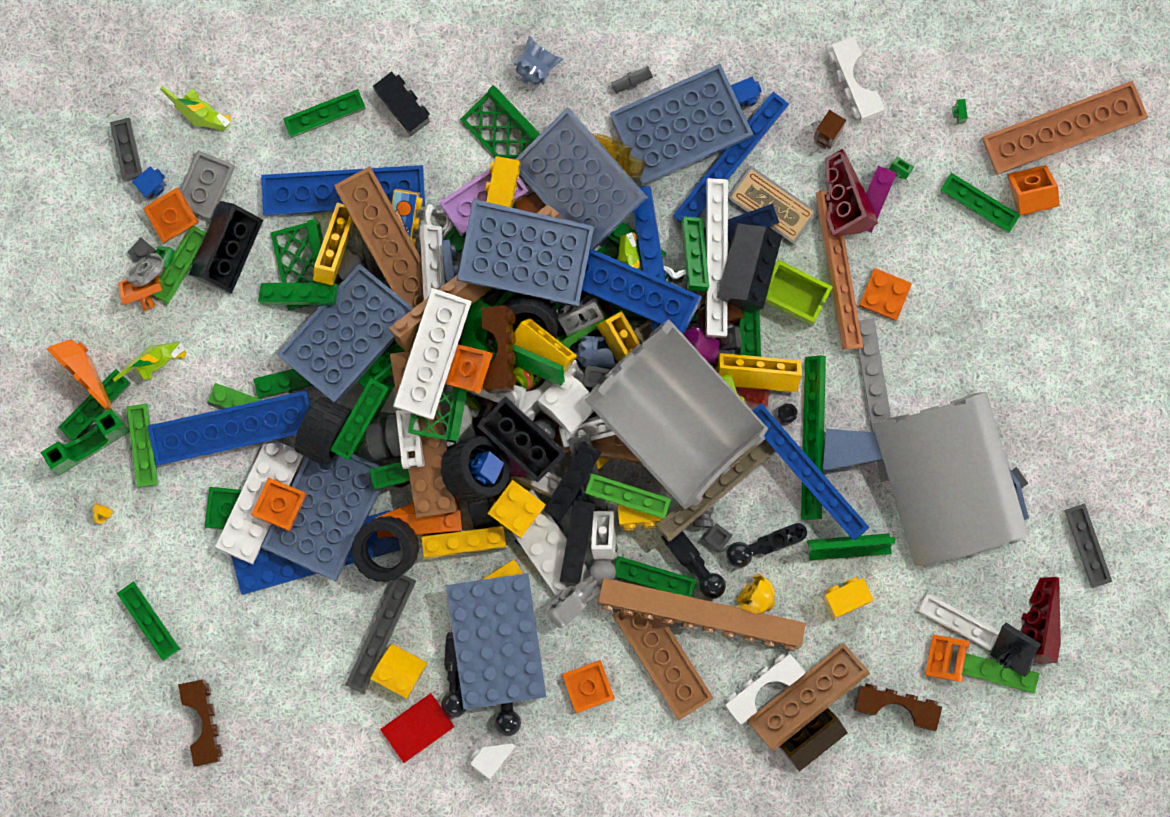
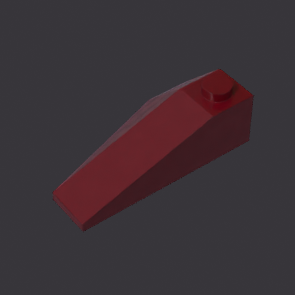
M841 149L827 157V221L832 235L838 237L859 234L877 225L878 221L873 207L845 150Z
M1042 577L1039 578L1030 598L1032 603L1030 611L1027 614L1023 613L1021 617L1024 620V624L1020 631L1041 644L1034 663H1058L1061 646L1059 578Z

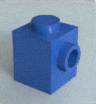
M753 76L731 85L740 107L744 105L746 107L753 106L760 98L762 89L759 82L754 81Z
M150 166L134 179L132 183L149 200L153 196H159L165 190L164 186L166 184L163 179L166 177L158 168L154 171Z
M491 452L477 453L470 464L469 470L473 479L479 485H490L495 483L504 463Z

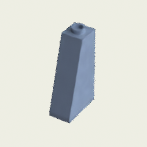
M838 429L826 430L824 471H833L883 461L875 433Z

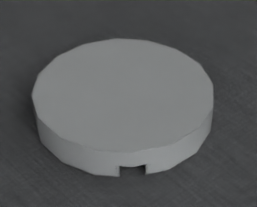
M151 253L148 259L144 257L135 263L129 271L128 275L130 277L127 278L128 282L133 287H141L153 280L164 265V260L160 255Z

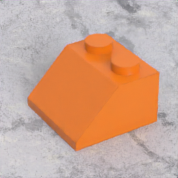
M1047 165L1007 174L1014 203L1020 215L1060 206L1058 185Z

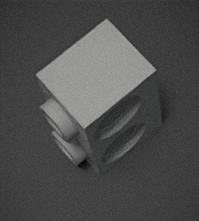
M591 294L581 297L578 307L565 305L558 308V320L567 336L604 319L603 306L599 299Z

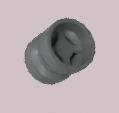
M714 506L693 522V527L705 526V528H712L713 520L711 515L713 514Z

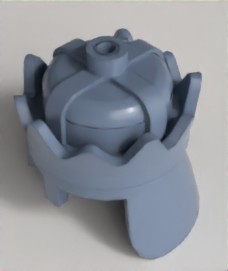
M528 36L523 54L519 56L513 65L516 66V72L522 76L520 80L523 83L527 84L529 81L537 85L541 82L544 85L550 70L558 65L563 58L548 52L538 45L531 36Z
M581 336L583 340L578 344L579 351H575V354L577 355L576 359L580 361L583 368H586V365L611 370L618 363L605 341V336Z

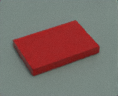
M430 693L380 730L403 763H406L455 726L443 712L442 707L432 693Z

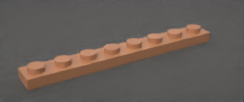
M828 191L816 192V199L831 286H833L832 293L842 350H859L863 348L845 239L844 236L834 237L827 221L828 201H826V194H828Z

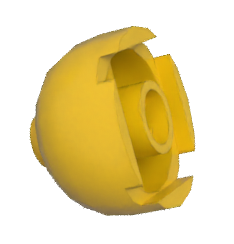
M757 573L752 577L755 580L751 585L748 586L747 582L737 598V602L740 605H736L737 608H742L754 614L770 611L775 605V589L772 582Z

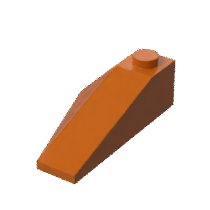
M69 339L47 348L52 356L106 410L113 409L94 363L86 353L88 349L81 342L77 344L74 340Z
M457 498L458 511L416 518L413 502L378 516L400 518L413 528L416 536L462 531L461 513ZM386 530L377 531V538L397 537L392 532Z

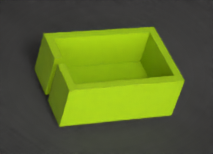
M778 259L773 270L765 303L813 327L833 286Z

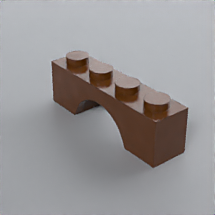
M507 306L482 308V328L492 333L498 343L497 355L489 365L483 382V390L488 393L513 392L514 385L516 384L513 367L516 363V356L513 352V344L516 341L515 333L513 332L515 314Z
M203 679L178 684L182 705L196 710L202 719L201 735L195 743L190 745L193 766L198 767L221 762L220 757H223V750L221 744H217L216 739L219 736L218 725L213 723L212 716H215V708L213 703L210 704L208 697L211 695L210 684L206 683Z
M865 683V687H859L854 711L875 716L884 706L896 704L909 711L915 727L937 731L942 706H938V701L926 699L925 702L917 700L918 696L906 694L905 697L897 695L898 691L887 688L885 692L877 690L876 685Z

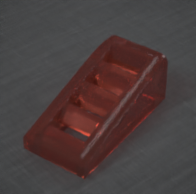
M735 387L737 394L744 397L745 401L756 405L762 403L764 407H768V389Z

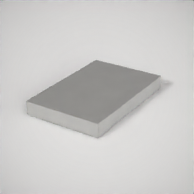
M199 150L194 157L180 191L195 215L212 221L235 169V165Z

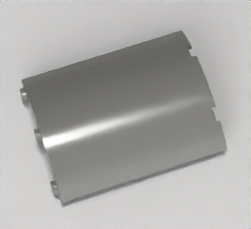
M668 319L649 334L650 337L645 342L639 343L605 375L606 379L601 385L597 384L584 400L684 509H687L691 505L695 507L702 501L703 498L701 496L719 475L723 476L731 468L730 465L754 444L758 446L762 443L768 428Z
M986 391L956 399L945 406L924 409L917 414L890 417L873 423L915 566L923 565L924 568L936 565V562L963 556L973 558L979 555L978 552L1008 542L1009 544L1020 542L1021 537L1028 535Z

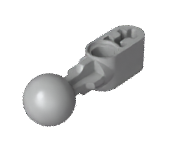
M609 560L595 561L590 567V576L585 581H580L576 586L568 587L547 606L546 613L558 628L569 624L586 607V601L592 595V590L602 584L603 578L614 580L616 569L612 562Z

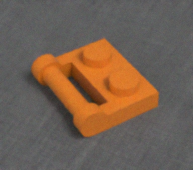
M933 634L925 675L962 683L964 677L962 676L966 651L970 647V641ZM956 645L959 646L954 674L948 672L953 647Z

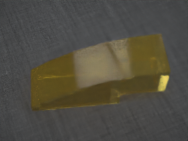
M592 133L629 177H642L646 162L630 155L633 147L601 133Z

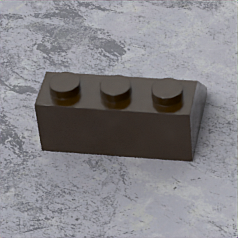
M827 708L779 746V748L800 772L848 734L837 716Z

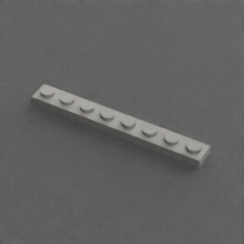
M872 318L859 320L863 348L859 349L858 352L872 432L875 433L873 423L890 418L891 413L875 320ZM878 461L881 482L889 481L884 461Z

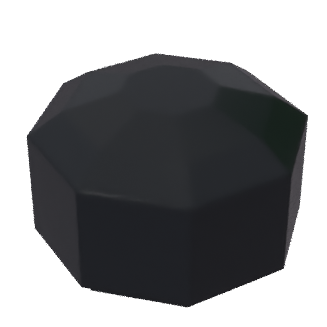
M784 403L778 409V418L782 423L791 424L797 419L798 410L793 404Z

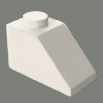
M594 511L591 545L594 560H615L614 511Z
M514 744L483 747L481 750L477 748L470 757L473 760L470 764L491 780L516 746Z

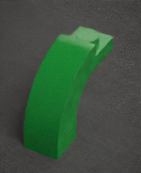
M479 298L470 305L460 336L461 344L492 353L491 360L494 361L497 352L489 346L487 341L488 331L482 328V308L493 306Z

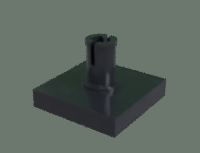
M1005 623L1001 627L990 655L998 660L999 665L1004 664V668L1010 667L1026 677L1032 668L1041 644L1010 624Z

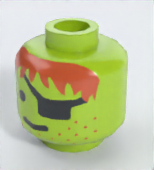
M517 366L514 368L516 376L515 385L529 391L539 383L541 377Z

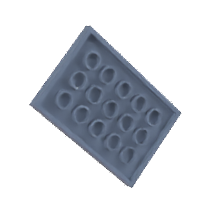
M721 64L610 113L642 186L754 136Z
M566 108L515 159L521 163L520 176L546 205H550L560 213L562 219L594 226L590 245L592 250H595L648 198L570 108Z
M473 199L456 281L578 307L594 226Z
M358 264L338 286L336 304L321 305L277 355L334 403H339L395 341L389 327L409 313L413 307L363 266Z
M352 454L350 460H346L338 455L328 466H324L306 457L291 486L307 494L291 531L289 532L272 525L261 548L336 582L352 551L354 537L364 526L382 488L374 490L369 469L381 466Z
M524 573L446 585L463 708L471 709L546 697L529 574Z

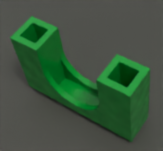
M111 408L94 418L97 425L82 437L66 444L57 441L40 453L49 468L62 475L128 434L130 430L120 414Z

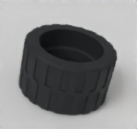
M517 294L509 297L502 304V306L512 309L515 315L519 313L537 315L546 324V331L557 339L558 313L554 305L549 301Z
M324 396L316 399L307 411L298 429L294 443L295 451L324 466L330 465L338 456V454L331 451V448L352 410L336 402L334 403Z
M475 436L454 443L447 448L441 460L442 480L446 485V489L459 501L467 503L477 502L494 497L506 488L509 482L510 462L507 454L488 436ZM471 451L476 454L491 452L504 463L494 484L481 486L473 479L468 464Z
M392 516L378 517L364 525L356 533L355 539L352 542L351 554L355 566L366 578L376 582H389L398 579L412 568L419 552V541L413 528L407 522ZM379 530H386L399 538L403 546V558L398 565L385 568L372 560L368 552V540L373 533Z

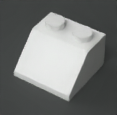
M565 371V382L561 386L554 383L538 399L541 411L570 434H573L594 410L584 400L590 392L580 381Z

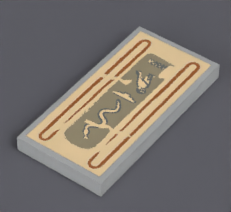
M752 166L749 167L728 197L730 202L746 213L773 204L779 224L768 228L783 235L782 238L792 245L796 243L817 213L816 210Z

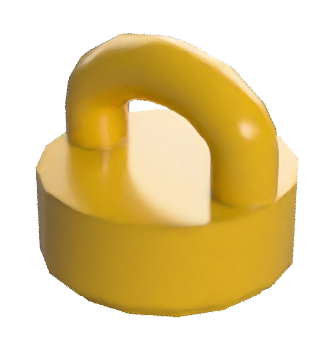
M96 503L92 508V511H94L93 520L97 524H102L107 518H111L114 511Z

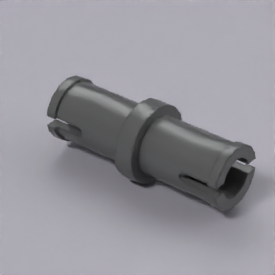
M646 66L634 73H627V76L612 81L611 84L615 93L618 94L627 88L637 87L636 84L653 78L649 67Z

